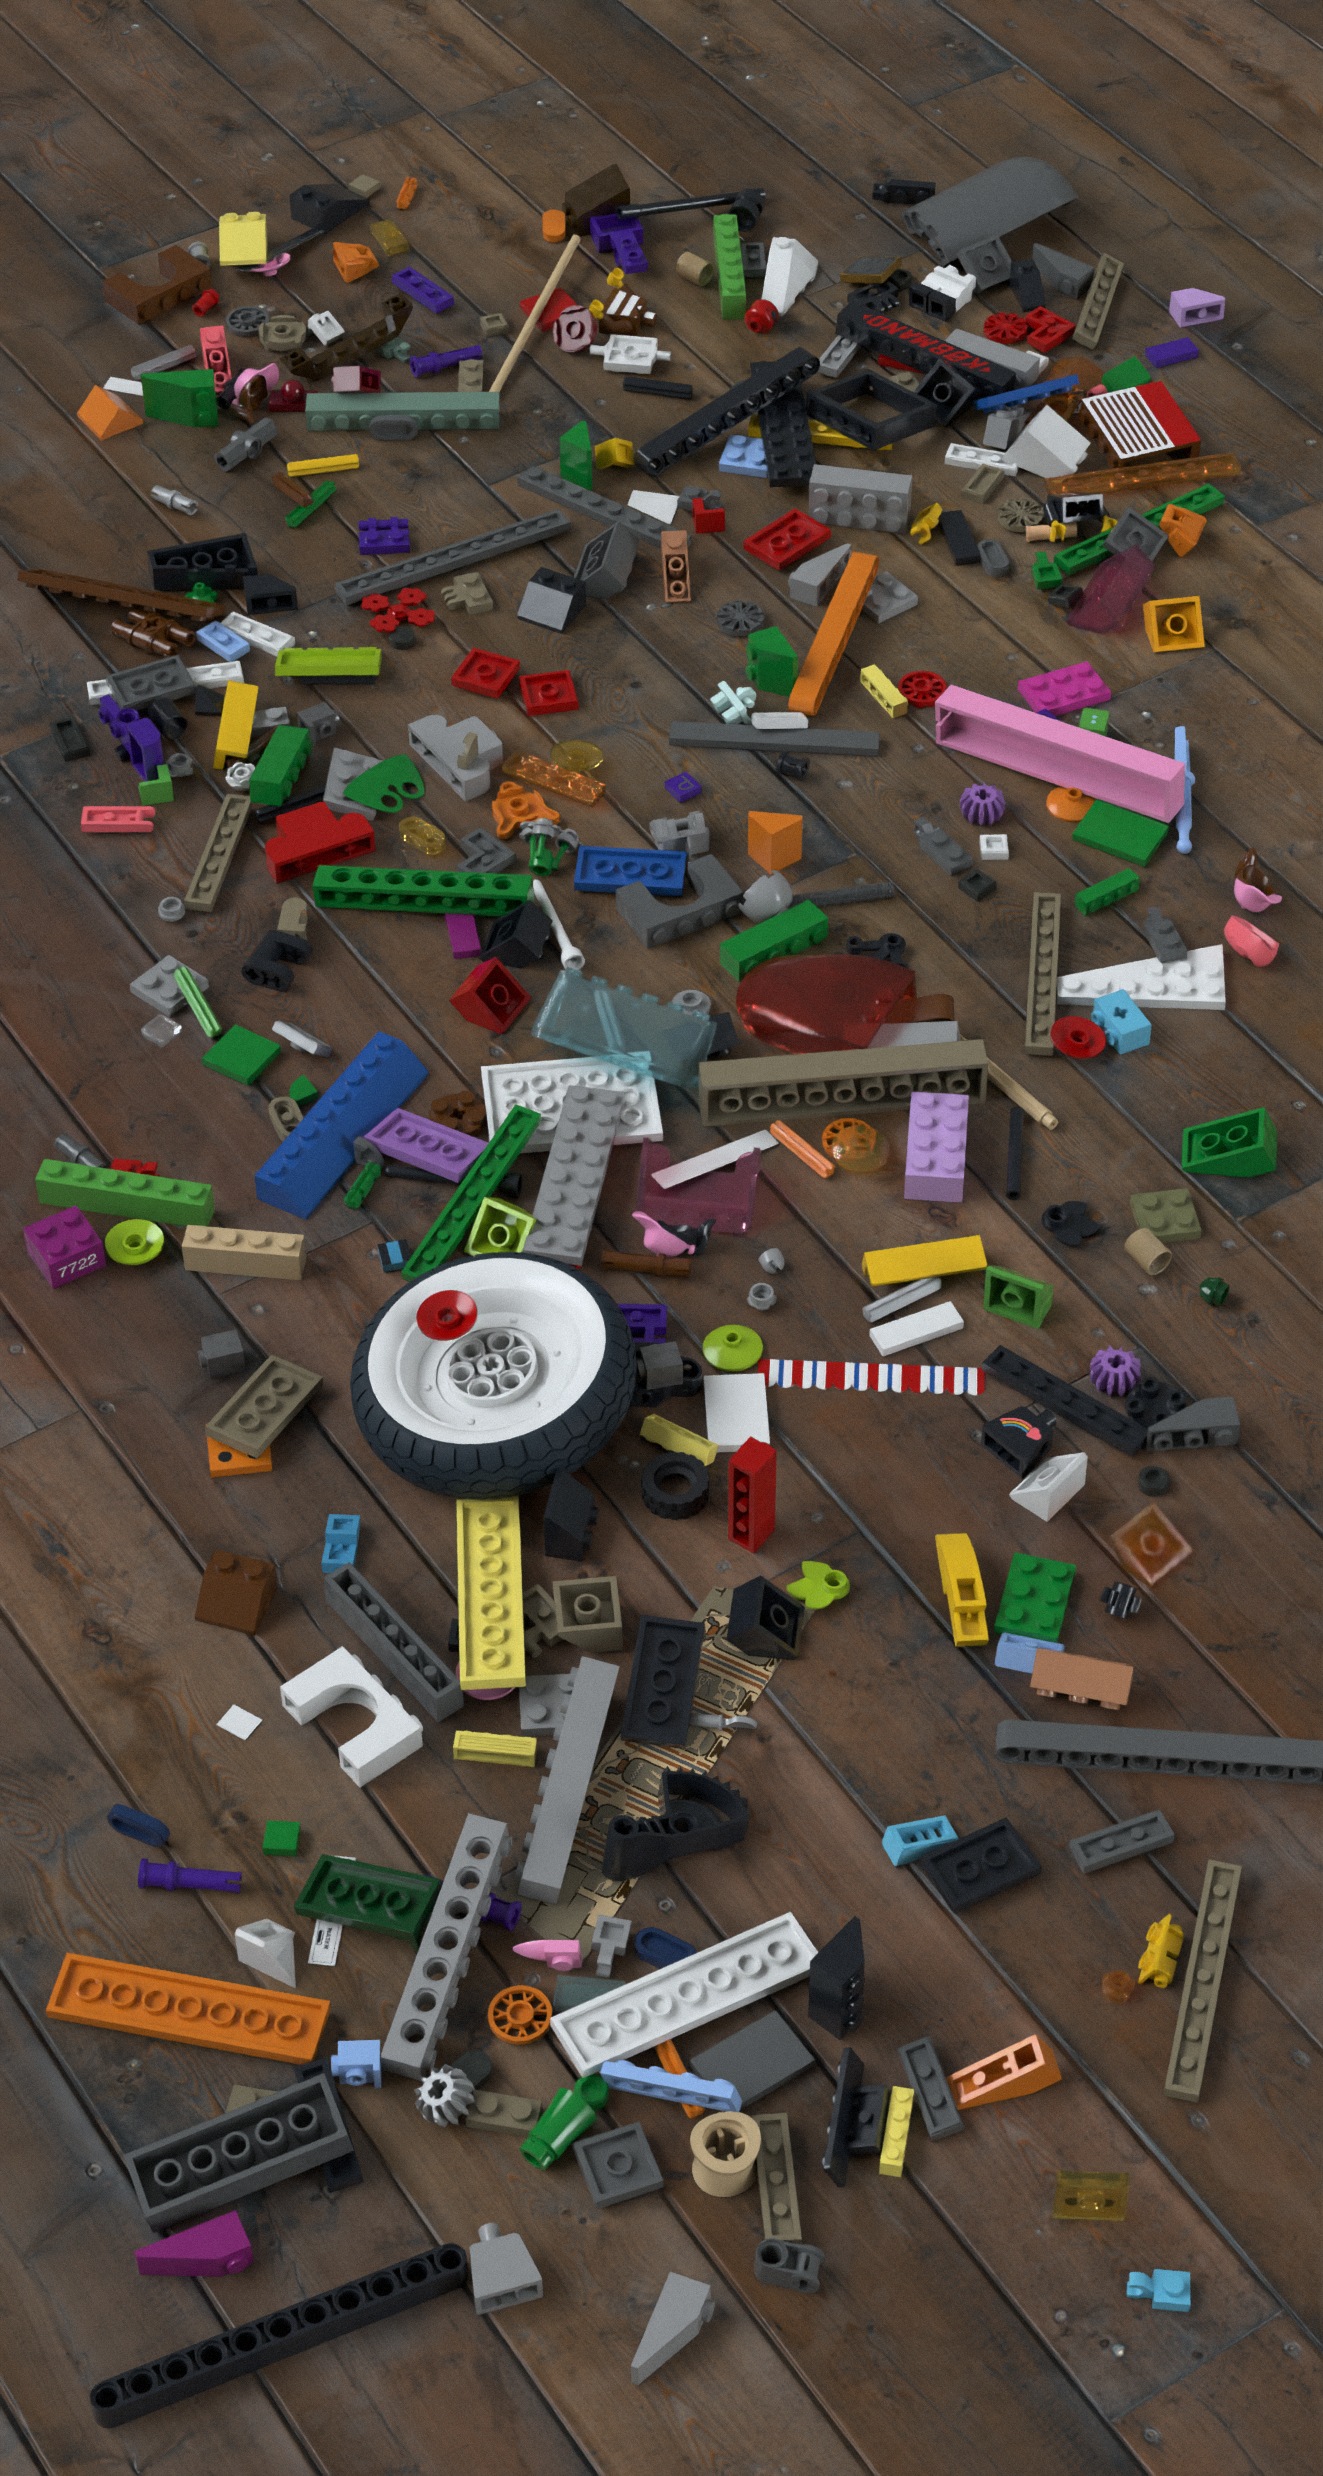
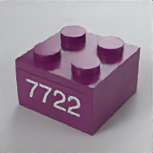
M77 1205L23 1228L27 1252L53 1289L106 1266L103 1243Z

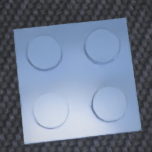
M729 435L719 462V471L767 478L761 438Z

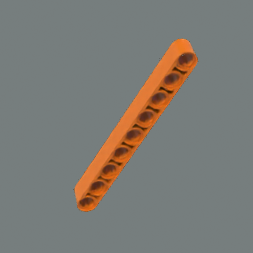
M855 551L851 554L790 694L789 712H802L807 716H816L877 575L879 556Z

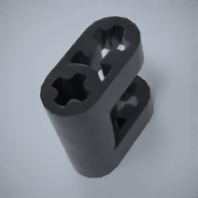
M270 930L265 934L242 967V975L250 983L276 991H286L294 981L295 976L289 967L277 963V960L280 959L297 965L305 964L312 954V946L303 938Z

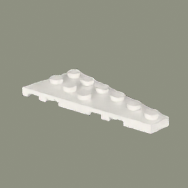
M1223 945L1187 951V958L1159 962L1158 958L1155 957L1057 977V1004L1094 1006V999L1124 989L1137 1007L1225 1010Z

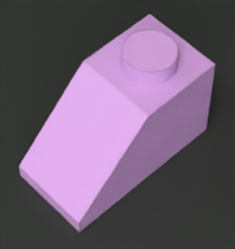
M1195 288L1171 292L1169 312L1179 327L1221 320L1224 318L1226 299L1223 296Z

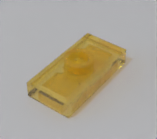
M392 219L370 224L371 233L387 255L409 250L407 240Z

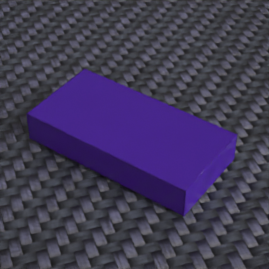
M1188 337L1145 349V356L1155 368L1196 358L1199 353L1197 347Z

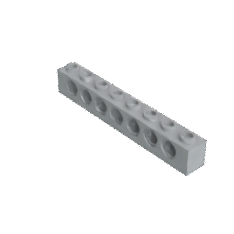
M468 1813L380 2055L383 2071L422 2081L421 2077L425 2076L426 2071H431V2067H434L437 2051L434 2050L438 2039L442 2040L445 2036L448 2019H445L449 2008H454L459 1994V1988H456L459 1978H464L467 1974L470 1958L467 1955L470 1947H476L481 1930L478 1924L481 1916L486 1917L491 1905L489 1893L492 1886L497 1887L500 1881L502 1867L499 1865L502 1857H507L511 1850L512 1837H509L507 1823ZM479 1853L489 1854L484 1859L474 1858ZM474 1882L478 1884L473 1889L463 1888L467 1883ZM460 1912L468 1914L463 1919L452 1918L455 1914ZM451 1942L457 1944L456 1947H454L451 1950H444L441 1948L446 1943ZM436 1973L446 1975L438 1981L430 1979ZM424 2004L435 2005L432 2010L427 2012L419 2010ZM413 2035L424 2036V2038L417 2043H411L408 2041V2039Z

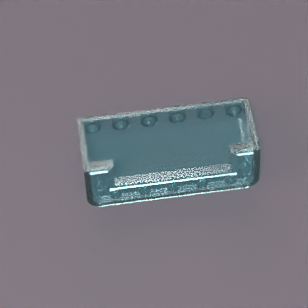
M567 967L566 971L559 972L533 1024L530 1035L673 1085L698 1087L699 1062L706 1061L717 1026V1022L709 1020V1014L694 1010L693 1014L684 1012L685 1006L670 1001H668L667 1005L658 1003L659 997L643 993L642 997L632 994L633 988L617 984V988L607 985L608 980L597 976H592L591 980L582 977L583 972L574 968Z

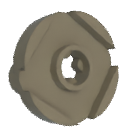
M273 316L270 318L269 323L264 325L263 322L259 326V339L264 345V349L268 352L276 350L294 351L299 347L302 348L301 344L306 340V326L303 321L301 323L297 322L294 316Z

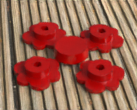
M419 588L402 589L401 593L397 595V599L401 600V604L391 605L390 607L388 597L381 596L378 593L362 598L361 607L364 610L380 612L387 609V615H377L375 619L369 622L370 626L375 628L377 632H393L399 626V622L407 619L411 624L424 627L429 623H433L435 617L433 610L418 608L417 610L410 611L407 607L419 605L421 601L426 600V593L421 592Z

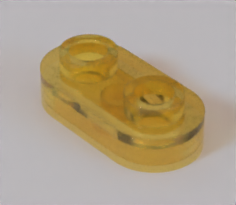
M407 817L399 823L401 839L423 853L435 855L445 849V834L423 819Z

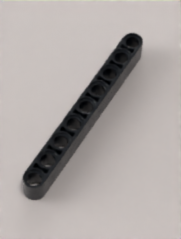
M802 347L794 349L641 446L634 454L635 465L650 476L659 475L814 376L820 368V360Z

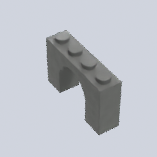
M712 854L688 862V883L700 897L689 905L669 906L662 904L651 895L641 881L616 889L617 911L647 949L743 913L738 906L739 902L743 905V891Z

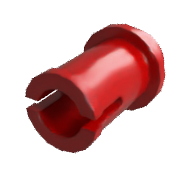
M214 289L203 291L202 297L192 305L194 314L198 317H203L212 306H216L219 303V294Z

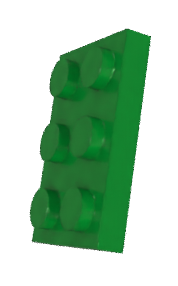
M1014 1552L994 1626V1633L1002 1635L1005 1632L1058 1643L1076 1573V1565Z

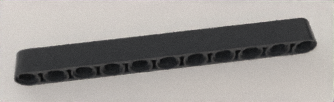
M455 2243L441 2245L101 2381L93 2387L89 2396L94 2420L103 2428L120 2426L459 2289L468 2279L466 2251ZM448 2264L458 2265V2267L454 2269L444 2268ZM417 2277L425 2279L418 2283L411 2282L412 2279ZM381 2291H390V2292H391V2293H390L389 2295H387V2296H378V2295H377V2294H378L379 2292H381ZM346 2305H357V2307L352 2310L343 2309V2307H345ZM314 2318L323 2319V2321L317 2324L309 2323ZM279 2332L289 2333L287 2336L282 2338L275 2337V2335ZM244 2346H254V2349L247 2352L240 2350ZM210 2360H220L216 2365H206ZM175 2374H186L181 2379H171V2377ZM143 2387H149V2388H151V2389H150L148 2392H146V2393H142V2394L136 2393V2391H137L138 2389H140V2388H143ZM108 2401H114V2402H116V2403H115L113 2406H111V2407H108V2408H103V2407H101V2405L104 2404L105 2402H108Z

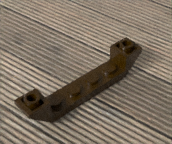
M399 293L381 303L384 319L375 322L373 325L355 333L312 358H309L299 347L279 358L280 362L291 374L318 381L333 373V367H344L399 337L413 310V305L402 293Z

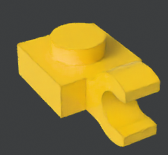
M937 502L920 511L911 526L910 534L919 533L920 540L918 543L920 545L930 540V530L939 522L938 518L943 509Z

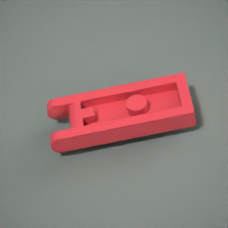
M83 806L81 831L94 833L152 832L154 824L151 821H144V818H153L156 810L151 806Z

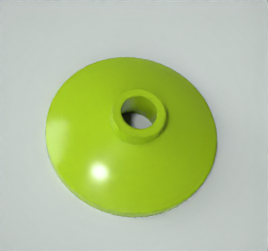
M132 1219L117 1224L108 1232L105 1238L107 1254L116 1262L125 1265H139L149 1262L159 1255L164 1246V1236L161 1229L156 1224L142 1219Z
M741 1325L719 1327L710 1332L703 1342V1355L706 1361L711 1366L727 1372H737L752 1367L758 1362L763 1352L760 1336L752 1329Z

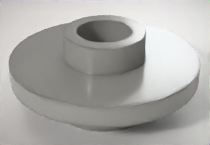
M697 990L682 991L675 995L672 1000V1011L676 1016L685 1020L701 1019L709 1013L711 1008L709 997Z

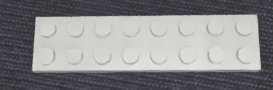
M789 1912L550 2018V2026L582 2078H585L600 2071L604 2061L617 2063L618 2060H625L809 1977L810 1960L818 1951L793 1914Z

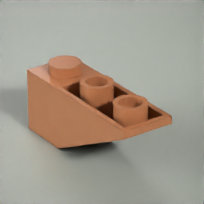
M686 530L661 531L665 603L691 602Z

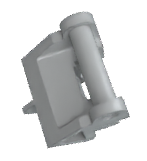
M699 811L689 812L686 818L667 820V817L650 822V832L655 839L658 850L686 851L687 862L692 861L693 854L709 851L710 831L708 827H705L703 813Z

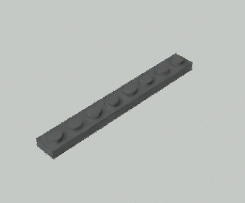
M533 465L518 477V486L610 527L620 521L639 540L661 549V531H680ZM687 534L688 547L691 544V535Z

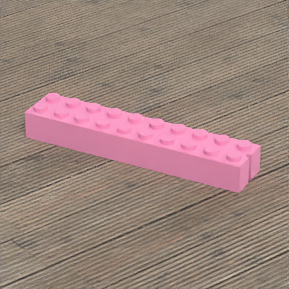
M950 685L935 701L936 721H938L936 724L937 744L1068 789L1072 787L1078 788L1082 791V794L1167 823L1184 806L1185 763L954 685Z

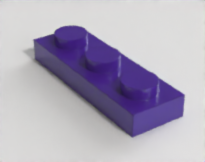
M410 266L392 275V283L434 313L441 312L454 305V296Z

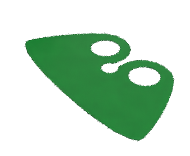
M401 754L386 759L359 775L345 788L343 794L371 808L395 813L402 809L403 800L398 794L388 789L389 785L395 786L401 795L410 799L420 798L424 794L425 789L414 763L409 756ZM405 782L413 783L417 786L418 792L416 794H409L403 790L402 784ZM385 795L392 796L397 800V806L393 808L387 807L382 803L381 798Z

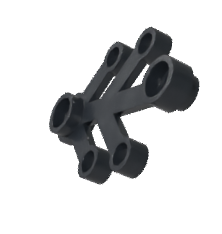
M895 933L885 934L879 940L862 941L861 938L856 936L849 937L846 942V951L849 954L858 955L861 952L867 951L877 952L874 955L847 957L842 952L832 954L830 966L834 970L841 971L845 968L861 967L849 981H841L836 986L835 1001L842 1006L854 1004L857 997V988L873 972L877 981L876 992L881 996L892 994L894 983L887 977L884 961L890 958L892 963L891 975L894 979L904 980L908 977L909 966L903 962L901 956L906 949L905 939Z

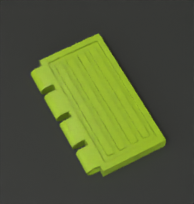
M337 647L333 649L307 648V650H303V648H284V650H279L275 676L379 675L382 653L381 649H377V647H359L358 649H354V647Z

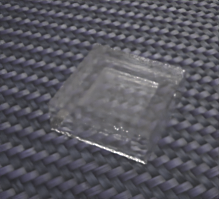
M160 1013L141 1028L142 1036L163 1048L181 1033V1025Z

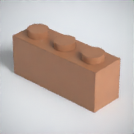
M1038 1647L1030 1687L1037 1688L1036 1694L1056 1697V1692L1069 1694L1068 1700L1088 1704V1698L1100 1700L1101 1707L1120 1710V1705L1128 1704L1135 1665Z

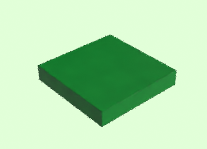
M235 1024L202 1057V1064L249 1086L281 1053V1045Z

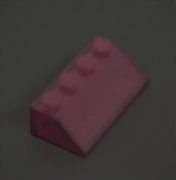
M1137 544L1103 561L1095 571L1083 592L1084 595L1076 603L1066 623L1069 626L1102 635L1110 630L1117 631L1125 624L1124 619L1126 615L1133 610V603L1141 596L1143 586L1151 579L1150 574L1155 565Z

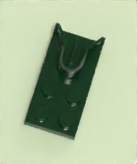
M322 1854L293 1907L296 1914L300 1916L386 1934L399 1940H406L413 1947L417 1955L421 1945L418 1936L429 1914L433 1912L443 1884L441 1879Z

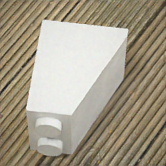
M1046 405L1020 432L1002 459L1012 465L1016 463L1022 469L1059 483L1065 476L1069 479L1078 469L1076 464L1079 465L1088 455L1085 450L1090 445V442Z

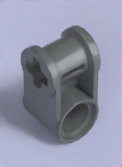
M768 2238L761 2241L756 2248L754 2274L761 2283L766 2285L789 2288L801 2293H814L818 2291L820 2286L817 2278L819 2267L825 2261V2253L812 2245H800ZM773 2259L776 2260L778 2263L768 2264L765 2263L763 2260Z

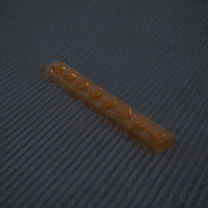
M1234 452L1050 477L1045 478V488L1048 494L1068 492L1110 494L1112 492L1131 491L1141 488L1240 475L1241 466Z

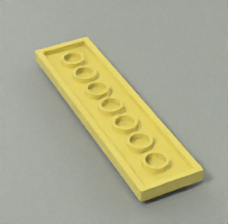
M519 1496L500 1499L489 1498L485 1500L457 1499L461 1690L525 1687Z

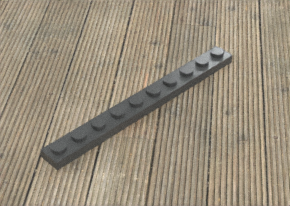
M556 509L335 583V591L345 605L361 601L363 597H369L370 594H382L396 588H401L405 585L425 580L426 578L571 530L570 521L560 509Z

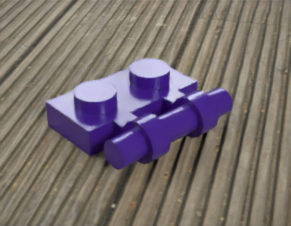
M390 517L391 519L388 520L368 518V521H358L359 531H363L359 532L360 555L410 553L409 529H407L409 528L408 518L398 519V517Z
M617 1304L628 1322L631 1333L645 1335L644 1338H633L634 1342L666 1343V1338H654V1335H666L667 1305Z

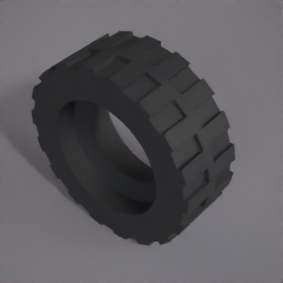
M667 1452V1454H660L655 1459H651L643 1469V1475H641L642 1500H644L646 1508H649L654 1515H659L660 1518L672 1520L688 1519L692 1515H697L701 1509H704L706 1501L709 1500V1471L707 1467H704V1463L701 1460L696 1459V1456L687 1455L685 1452ZM669 1477H682L689 1480L691 1488L687 1493L670 1495L661 1490L660 1484L662 1480Z

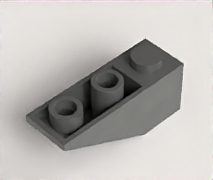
M1234 1396L1202 1399L1149 1427L1146 1451L1238 1444L1240 1421Z

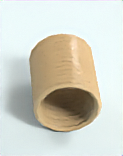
M690 252L682 254L677 261V275L699 286H705L713 276V264Z
M1142 1228L1135 1231L1125 1243V1252L1148 1275L1159 1274L1171 1261V1251L1149 1229Z

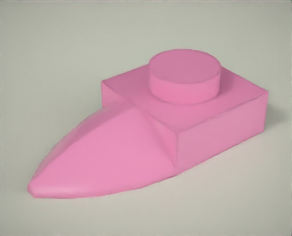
M537 1940L513 1947V1951L520 1955L538 1961H546L548 1968H554L558 1971L582 1968L583 1956L579 1940Z

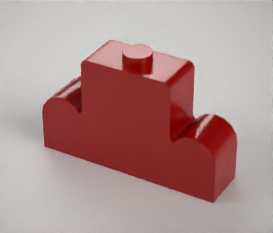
M318 802L277 816L278 837L268 840L265 844L267 869L276 884L317 871L319 865L332 866L376 851L374 830L362 814L347 813L338 821L325 802Z

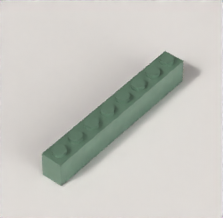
M499 392L307 393L305 409L307 431L369 430L370 421L380 415L411 416L416 419L418 430L500 429Z

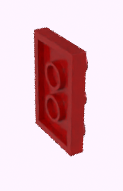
M794 508L744 540L743 549L780 571L830 539L831 529Z

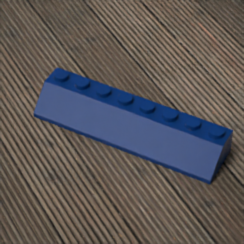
M380 1031L377 1032L254 1175L258 1200L305 1220L311 1215L354 1164L353 1142L358 1136L364 1138L366 1134L394 1110L401 1108L428 1076L427 1068L402 1040Z

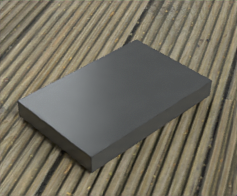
M179 655L106 676V683L120 709L131 708L138 711L150 707L153 702L160 698L175 700L196 693V685Z
M776 2010L690 2060V2068L702 2080L714 2082L715 2079H723L732 2083L742 2099L740 2110L815 2066V2059Z

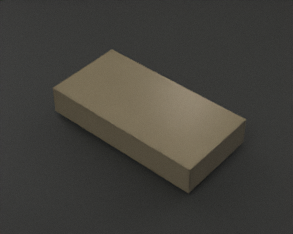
M982 464L961 490V497L984 504L1003 480L1005 471Z

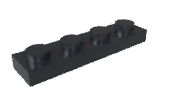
M327 2057L293 2067L298 2084L323 2073L325 2074L354 2150L321 2164L329 2192L332 2193L364 2183Z

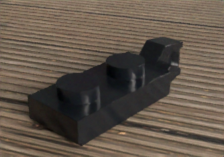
M891 179L890 182H885V184L874 183L872 199L887 203L916 205L936 195V183Z

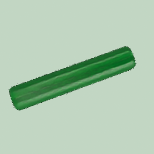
M329 480L323 482L311 493L313 504H309L307 508L299 504L285 517L286 525L296 528L336 492L335 483Z

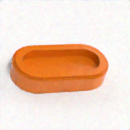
M556 209L544 212L542 216L543 238L551 243L564 240L566 237L565 213Z

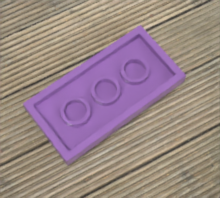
M400 1108L394 1110L364 1136V1139L374 1145L380 1153L457 1183L467 1176L489 1144Z

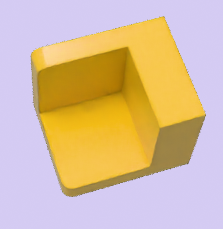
M613 438L595 446L597 469H604L611 465L625 468L634 466L633 443L631 441Z

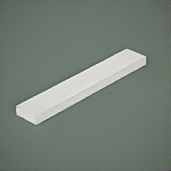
M240 661L186 668L196 687L197 685H202L209 689L226 687L228 680L244 683ZM106 679L87 682L90 706L100 704V697L108 694L116 702L106 683Z

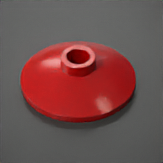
M1068 1016L1060 1018L1053 1024L1050 1031L1051 1041L1054 1046L1062 1053L1074 1058L1088 1059L1096 1057L1104 1050L1106 1045V1036L1103 1030L1091 1020L1083 1017Z
M445 1290L429 1296L422 1302L418 1308L416 1320L420 1331L428 1338L438 1341H449L465 1335L472 1329L477 1320L478 1311L474 1300L466 1293L456 1290Z

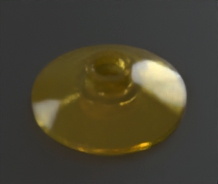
M573 739L554 745L550 752V758L558 767L578 772L597 767L603 760V752L600 747L592 742Z
M853 1125L842 1129L834 1137L832 1154L835 1161L845 1170L866 1174L877 1171L886 1163L889 1157V1144L884 1135L878 1130L865 1125Z

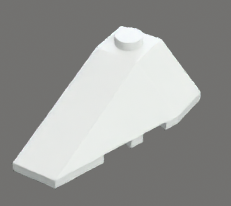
M773 237L769 251L762 299L772 302L776 306L779 316H783L794 304L795 297L799 293L804 292L806 284L815 279L818 260L796 239Z

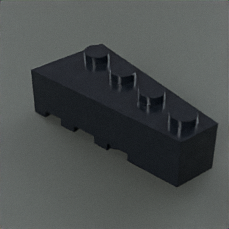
M246 533L147 551L149 574L154 590H192L196 583H203L205 587H211L212 590L244 589L243 576L258 575L257 566Z

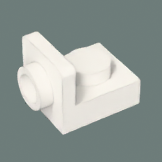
M329 311L322 314H314L308 320L306 334L309 336L315 333L324 346L342 338L345 333Z

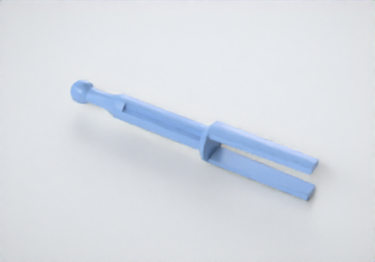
M1179 726L1175 728V760L1185 763L1184 806L1175 815L1176 828L1179 832V841L1176 848L1179 853L1187 854L1192 849L1189 831L1192 828L1191 786L1195 783V776L1190 772L1189 741L1186 740L1185 726Z

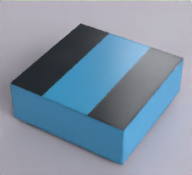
M406 1239L377 1244L383 1272L403 1269L411 1258Z

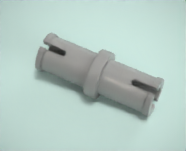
M156 485L151 491L159 494L158 496L151 494L153 500L166 504L171 510L178 509L188 515H194L197 511V508L191 505L198 506V502L183 496L177 490L171 491Z

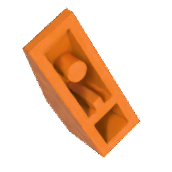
M1036 2034L945 2077L958 2110L1033 2094L1062 2080L1053 2049Z

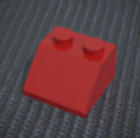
M494 957L476 966L449 1001L466 1021L502 1034L530 1001L531 996L499 959Z

